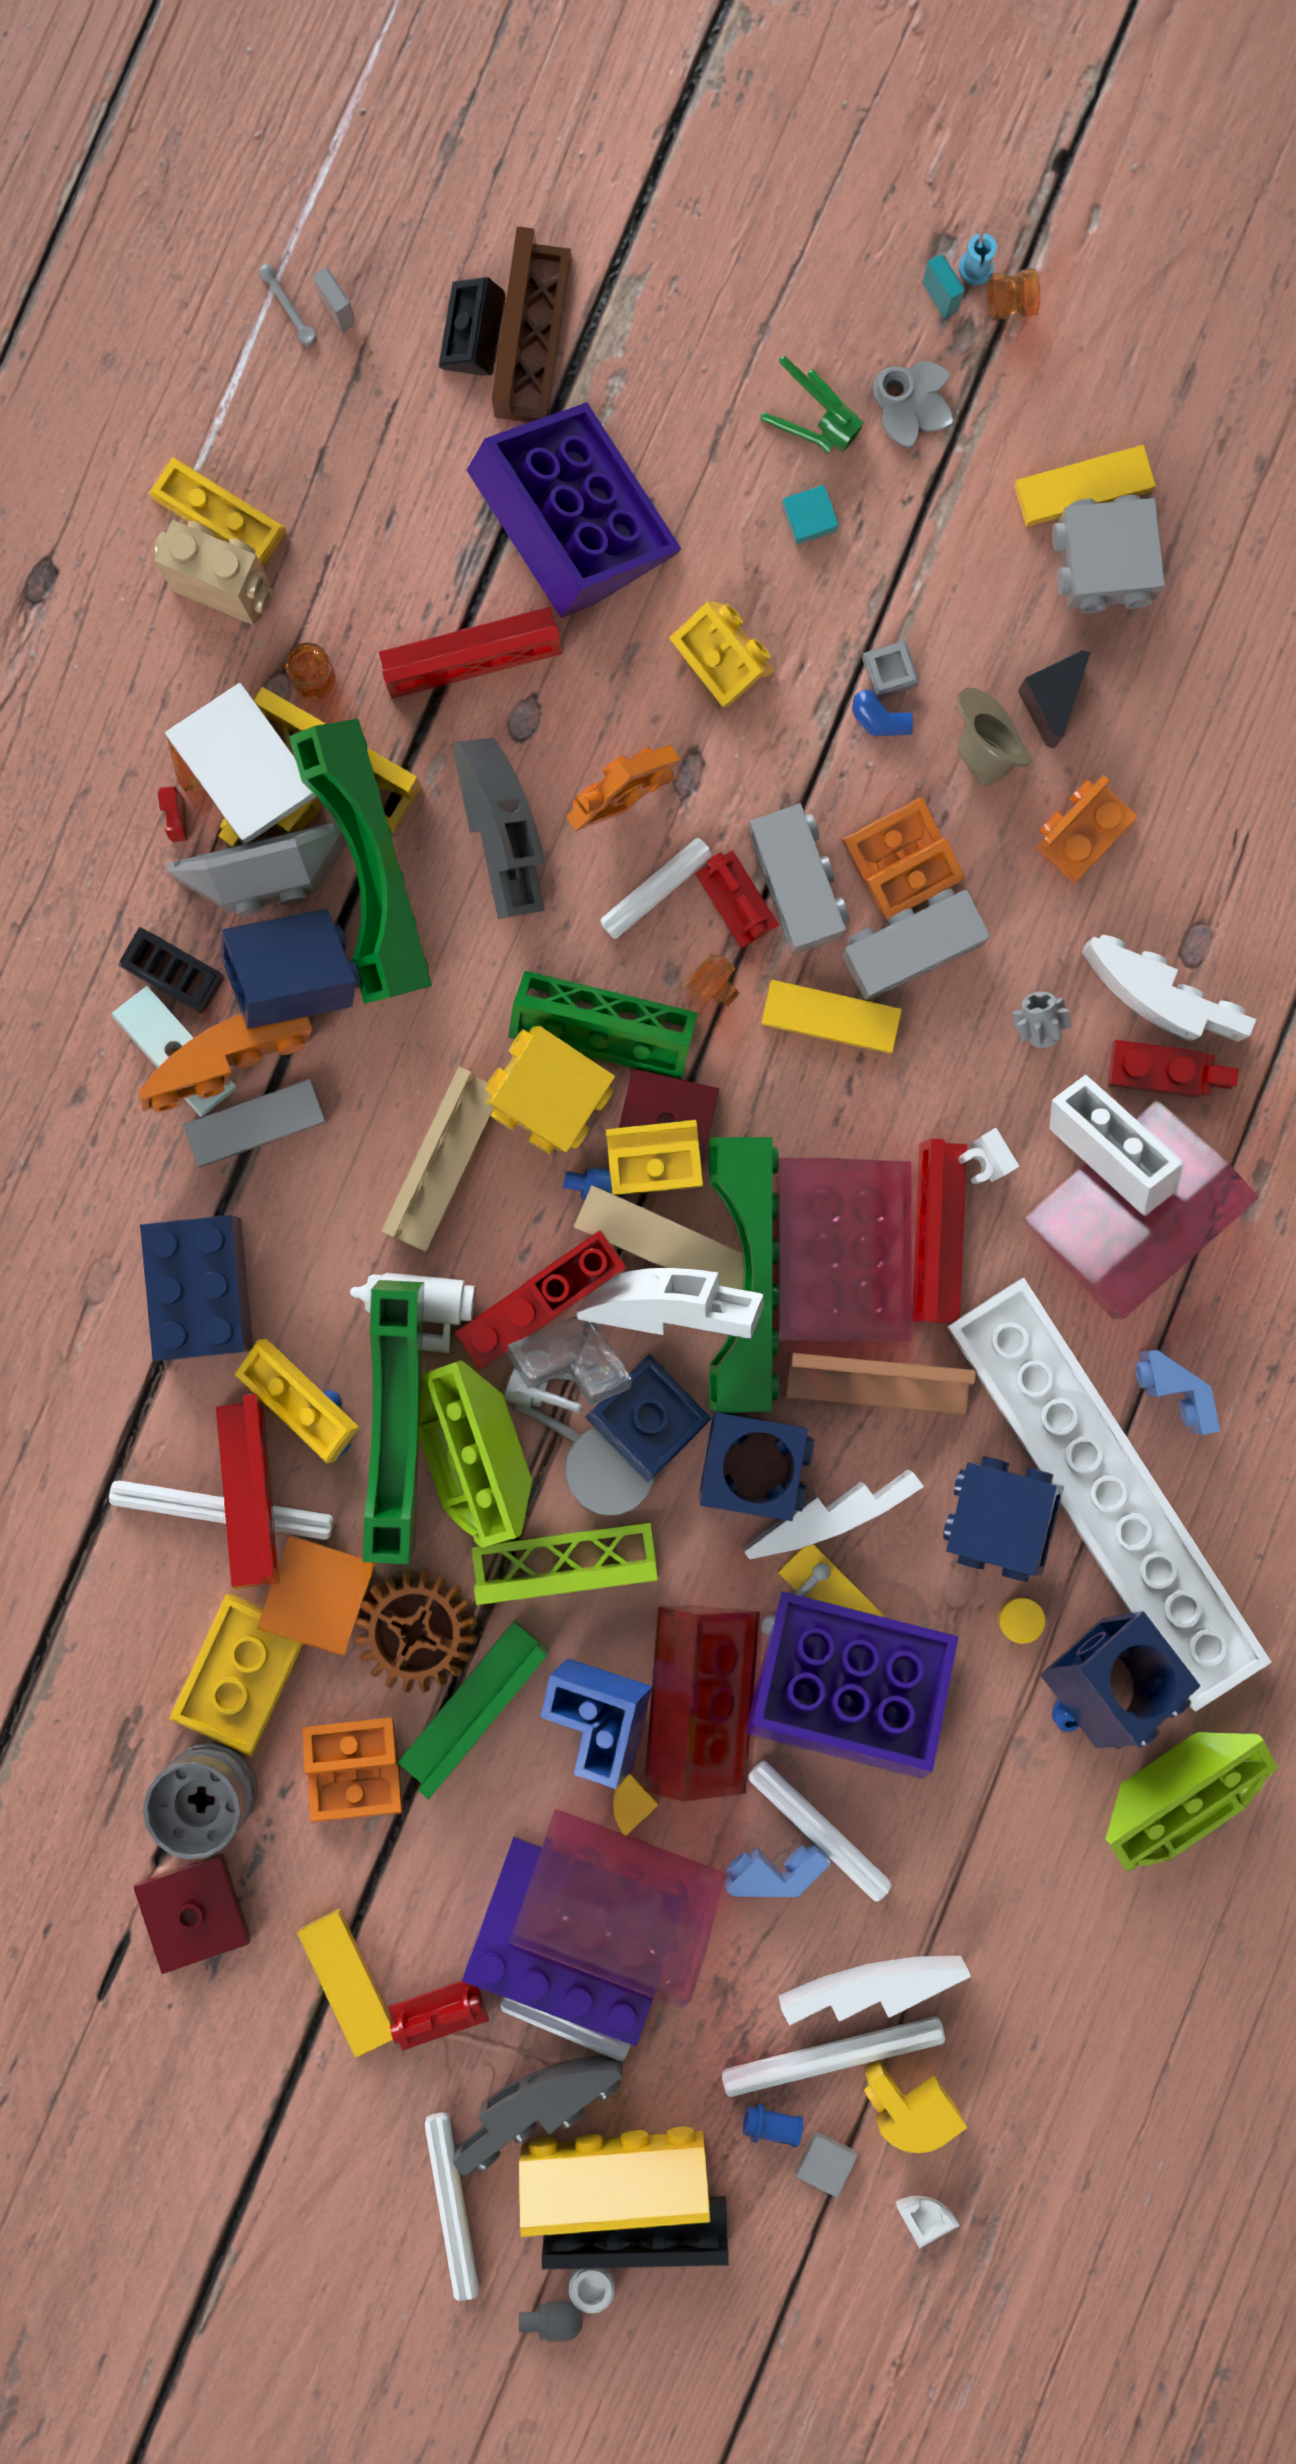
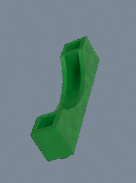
M359 718L316 725L289 736L302 783L321 800L334 817L348 843L356 866L361 895V921L358 942L352 961L355 962L359 972V988L364 1004L432 986L428 972V963L421 947L416 929V919L408 900L404 876L397 860L392 842V832L386 820L380 798L379 785L375 780L367 751V742L362 733Z
M773 1137L709 1138V1184L723 1200L737 1230L743 1253L744 1278L742 1290L761 1293L764 1300V1308L752 1338L728 1335L723 1346L709 1362V1409L718 1413L772 1412V1400H777L779 1393L777 1374L772 1373V1355H777L779 1349L778 1331L776 1328H772V1310H777L779 1304L777 1283H772V1265H776L779 1259L777 1238H772V1219H777L779 1213L778 1194L772 1192V1174H777L779 1168V1152L777 1147H772Z
M378 1280L371 1288L372 1429L364 1513L363 1562L409 1564L415 1551L425 1282Z

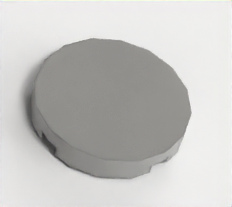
M596 1428L586 1431L575 1440L566 1456L564 1476L571 1494L582 1507L596 1514L619 1515L633 1510L647 1498L654 1483V1478L647 1482Z

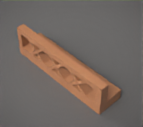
M789 1353L785 1397L966 1415L969 1384H975L976 1370Z

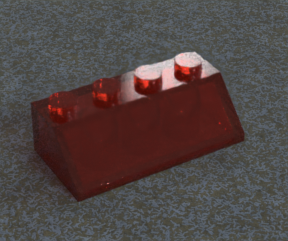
M691 1605L658 1607L644 1791L682 1802L746 1794L750 1734L745 1732L754 1694L760 1612Z

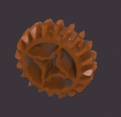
M410 1568L402 1572V1585L399 1584L393 1574L385 1577V1583L389 1592L377 1584L374 1585L370 1592L378 1603L364 1599L360 1604V1608L371 1616L357 1617L355 1626L368 1629V1633L360 1634L355 1638V1644H370L371 1648L360 1656L363 1663L368 1662L375 1657L378 1664L374 1666L370 1673L373 1677H377L383 1669L390 1672L391 1674L385 1683L389 1688L395 1684L398 1677L404 1678L402 1688L405 1693H409L412 1690L414 1679L419 1680V1687L423 1693L428 1692L431 1686V1676H433L440 1687H444L448 1682L444 1669L456 1677L459 1676L462 1668L455 1660V1657L469 1662L473 1654L470 1650L463 1647L462 1644H475L478 1639V1635L464 1631V1628L472 1627L478 1622L477 1616L463 1617L461 1613L472 1606L471 1599H464L457 1604L453 1598L459 1594L462 1587L456 1584L447 1593L442 1589L447 1580V1575L441 1573L433 1585L429 1583L430 1570L426 1568L421 1570L419 1582H414L413 1572ZM420 1594L426 1596L419 1609L414 1613H405L400 1610L395 1612L387 1608L391 1601L404 1595ZM437 1603L444 1607L451 1619L453 1640L445 1637V1633L436 1628L433 1622V1614ZM426 1611L427 1613L422 1621L425 1627L422 1631H427L428 1635H421L407 1650L406 1647L411 1639L407 1634L411 1630H406L405 1625L412 1626ZM381 1621L387 1623V1628L394 1631L399 1638V1648L396 1657L389 1653L383 1643L380 1631ZM419 1648H427L433 1651L438 1649L446 1653L440 1660L429 1665L413 1666L407 1664L414 1651Z

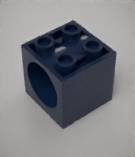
M713 1410L698 1496L700 1506L793 1521L794 1511H803L807 1486L802 1481H799L802 1465L810 1466L813 1455L814 1439L807 1436L808 1429L802 1425L732 1413H718ZM763 1432L776 1436L778 1440L774 1444L783 1456L788 1455L789 1462L787 1475L783 1483L772 1486L765 1491L766 1496L747 1497L737 1493L740 1489L729 1473L726 1476L723 1473L724 1458L730 1446L732 1445L733 1448H736L748 1438L746 1434Z
M1144 1611L1102 1618L1040 1674L1066 1710L1074 1717L1076 1723L1095 1748L1115 1747L1120 1749L1124 1746H1137V1748H1141L1149 1744L1159 1735L1160 1730L1158 1726L1168 1717H1176L1185 1711L1192 1702L1189 1697L1201 1687ZM1117 1657L1127 1666L1133 1680V1697L1126 1711L1116 1701L1111 1688V1670Z

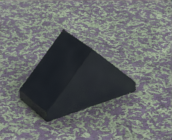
M1081 650L1026 677L1018 690L1045 745L1055 749L1063 737L1090 652Z

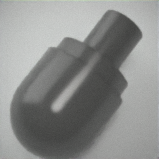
M546 2301V2304H539V2312H519V2333L539 2332V2339L546 2340V2342L570 2341L578 2336L583 2326L582 2312L570 2301Z

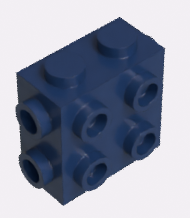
M983 1456L981 1464L968 1462L966 1470L960 1469L954 1486V1495L959 1496L955 1514L950 1513L945 1523L943 1539L948 1541L946 1552L959 1555L957 1563L968 1567L984 1570L985 1563L1003 1567L1002 1576L1028 1582L1030 1575H1043L1064 1485L1052 1483L1054 1477L1052 1473L1028 1467L1025 1475L1008 1471L1009 1462Z

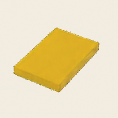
M229 1592L225 1595L169 1719L252 1757L304 1644L257 1629L263 1607Z

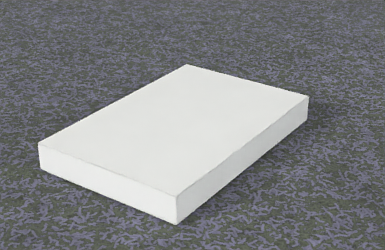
M238 683L165 732L171 744L244 845L317 797L302 783L295 757L241 683Z

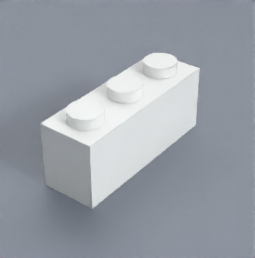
M1084 1075L1052 1100L1049 1129L1144 1217L1178 1190L1183 1161L1087 1075Z

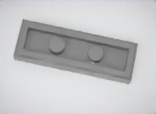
M311 1079L185 1123L183 1127L196 1164L201 1168L327 1123L314 1084Z

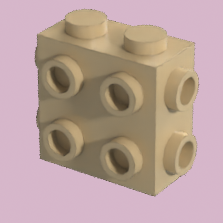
M172 520L167 532L163 531L159 534L153 550L154 562L172 591L254 625L259 613L264 614L267 611L273 595V590L270 588L271 584L255 554L256 551L250 545L237 539L231 538L229 543L215 538L213 537L214 533L210 529L197 522L189 521L187 525Z

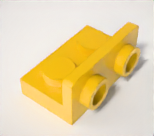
M706 602L669 639L723 708L730 707L760 678H768L774 672V669L768 663L771 656L767 649L756 638L750 640L740 627L744 623L741 616L728 603L723 605L720 602Z

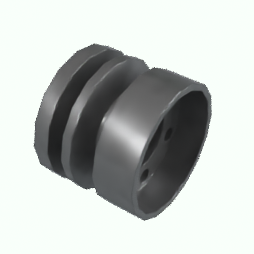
M218 1743L197 1744L180 1753L158 1774L147 1789L143 1812L145 1826L154 1842L170 1855L188 1860L206 1858L223 1849L254 1810L258 1794L255 1773L245 1757L233 1748ZM202 1787H206L207 1795L214 1796L211 1802L207 1801L206 1793L199 1792Z

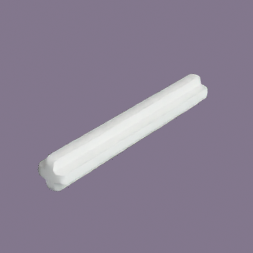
M763 1760L759 1762L748 1775L750 1782L868 1896L877 1902L884 1898L892 1887L890 1880L772 1766Z
M439 2112L426 2117L425 2130L453 2294L457 2301H465L478 2296L479 2284L460 2172L453 2164L456 2149L450 2115L446 2112Z

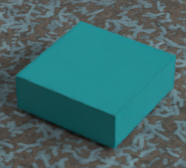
M940 254L927 262L922 283L946 319L958 312L965 289L945 257Z
M825 485L782 499V507L796 545L838 531L839 524Z

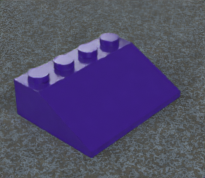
M587 402L484 438L466 470L561 618L597 604L677 555L681 550L680 545Z
M781 1591L757 1679L745 1733L922 1779L933 1772L958 1636Z
M513 1836L466 1964L462 1982L636 2046L656 1992L683 1900Z

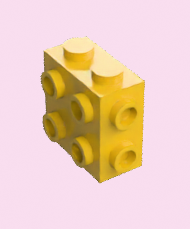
M541 1026L531 1027L529 1032L523 1029L509 1048V1052L514 1056L505 1070L500 1067L497 1068L488 1080L484 1090L489 1095L484 1103L493 1108L490 1117L511 1130L517 1124L530 1132L531 1135L528 1141L549 1155L554 1149L567 1153L570 1147L576 1149L586 1137L589 1126L585 1123L593 1110L600 1111L610 1099L614 1089L609 1085L615 1076Z

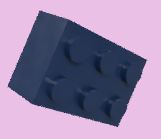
M226 1215L140 1224L152 1361L250 1352L253 1348L241 1218Z

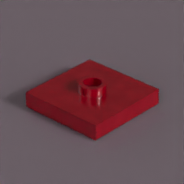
M632 1069L619 1128L696 1120L702 1169L720 1088Z
M223 1853L138 1882L133 1886L161 1974L249 1945L251 1942Z

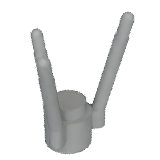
M530 1363L527 1370L518 1367L514 1368L506 1389L505 1401L515 1404L516 1412L529 1415L569 1440L575 1441L581 1435L533 1406L541 1408L543 1402L578 1413L583 1410V1406L567 1398L547 1392L549 1382L542 1380V1378L618 1383L620 1377L616 1374L543 1368Z

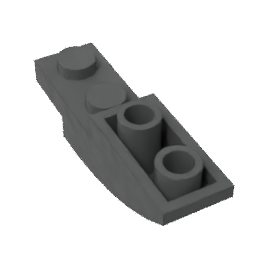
M494 738L452 743L470 833H481L498 919L544 911L535 867L545 864L544 855L532 812L511 764Z
M605 2055L572 2059L547 2066L502 2088L481 2103L478 2119L483 2125L456 2146L453 2164L463 2177L475 2168L479 2172L484 2171L500 2156L499 2150L512 2139L515 2143H519L528 2137L536 2128L537 2123L535 2121L537 2120L548 2134L552 2133L559 2126L563 2129L571 2127L582 2117L585 2112L583 2108L596 2097L599 2101H602L618 2089L621 2084L619 2079L623 2077V2061H617Z

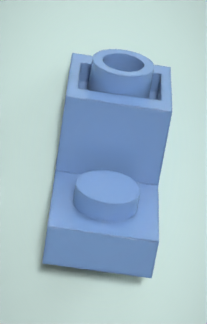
M1158 1350L1139 1351L1140 1362L1135 1363L1136 1377L1140 1388H1146L1147 1396L1158 1397L1183 1392L1184 1399L1179 1402L1180 1414L1186 1427L1190 1426L1191 1433L1204 1435L1220 1432L1212 1387Z
M812 1843L807 1849L802 1845L794 1850L786 1859L784 1866L787 1869L782 1873L756 1847L749 1855L743 1851L726 1868L728 1876L725 1878L726 1890L733 1897H799L831 1863L828 1856L816 1844Z

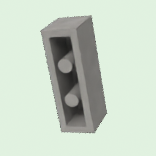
M800 803L751 820L749 822L748 834L791 955L841 939L846 931L844 925L850 922L843 899L841 897L835 899L829 883L835 881L834 873L828 857H820L814 841L819 840L820 836L813 815H805Z
M952 888L947 889L928 900L930 907L915 914L912 908H908L890 917L887 920L890 926L876 933L870 927L847 939L849 946L844 948L841 956L864 1001L876 998L983 946L990 939L991 936L967 889L957 894H954Z

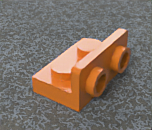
M1105 775L1095 784L1087 779L1069 798L1075 804L1064 817L1057 811L1039 830L1044 838L1036 849L1074 884L1138 817L1106 787L1110 780Z

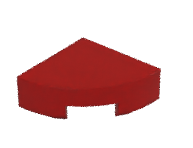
M175 786L160 787L157 793L160 811L162 810L166 813L167 827L165 832L172 842L187 841L184 797Z

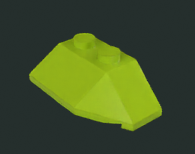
M462 1360L422 1374L421 1385L423 1388L420 1399L419 1440L443 1511L464 1531L472 1535L474 1541L481 1548L521 1536L532 1478L503 1394Z
M1196 1732L1121 1783L1105 1839L1126 1872L1136 1869L1137 1866H1149L1171 1860L1246 1809L1262 1789L1266 1778L1272 1776L1278 1769V1766L1265 1741L1259 1734Z

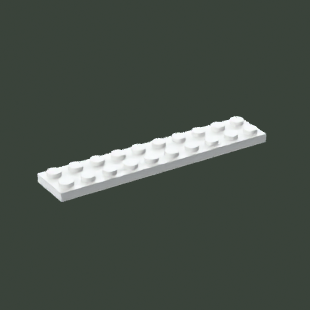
M1025 1278L1019 1279L961 1316L955 1322L947 1325L946 1328L973 1370H976L978 1378L1036 1468L1054 1474L1052 1483L1064 1485L1060 1503L1061 1507L1129 1613L1144 1611L1201 1685L1189 1697L1192 1701L1190 1708L1195 1712L1272 1663Z

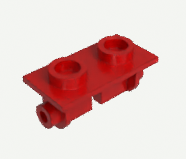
M733 850L725 855L722 852L714 855L707 861V866L695 872L696 877L741 949L779 926Z
M462 1980L388 2006L393 2025H390L391 2035L395 2044L400 2043L402 2051L489 2021L479 1987L462 1982Z

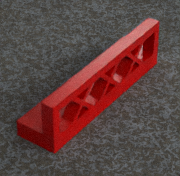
M546 607L386 649L378 653L386 687L391 699L558 656L562 654L560 635L557 625L554 623L551 608Z
M929 1139L919 1143L912 1322L953 1323L960 1318L967 1162L960 1164L958 1159L967 1151V1144L945 1143V1139Z
M257 1394L242 1395L243 1403L216 1407L231 1587L233 1589L280 1583L264 1408Z

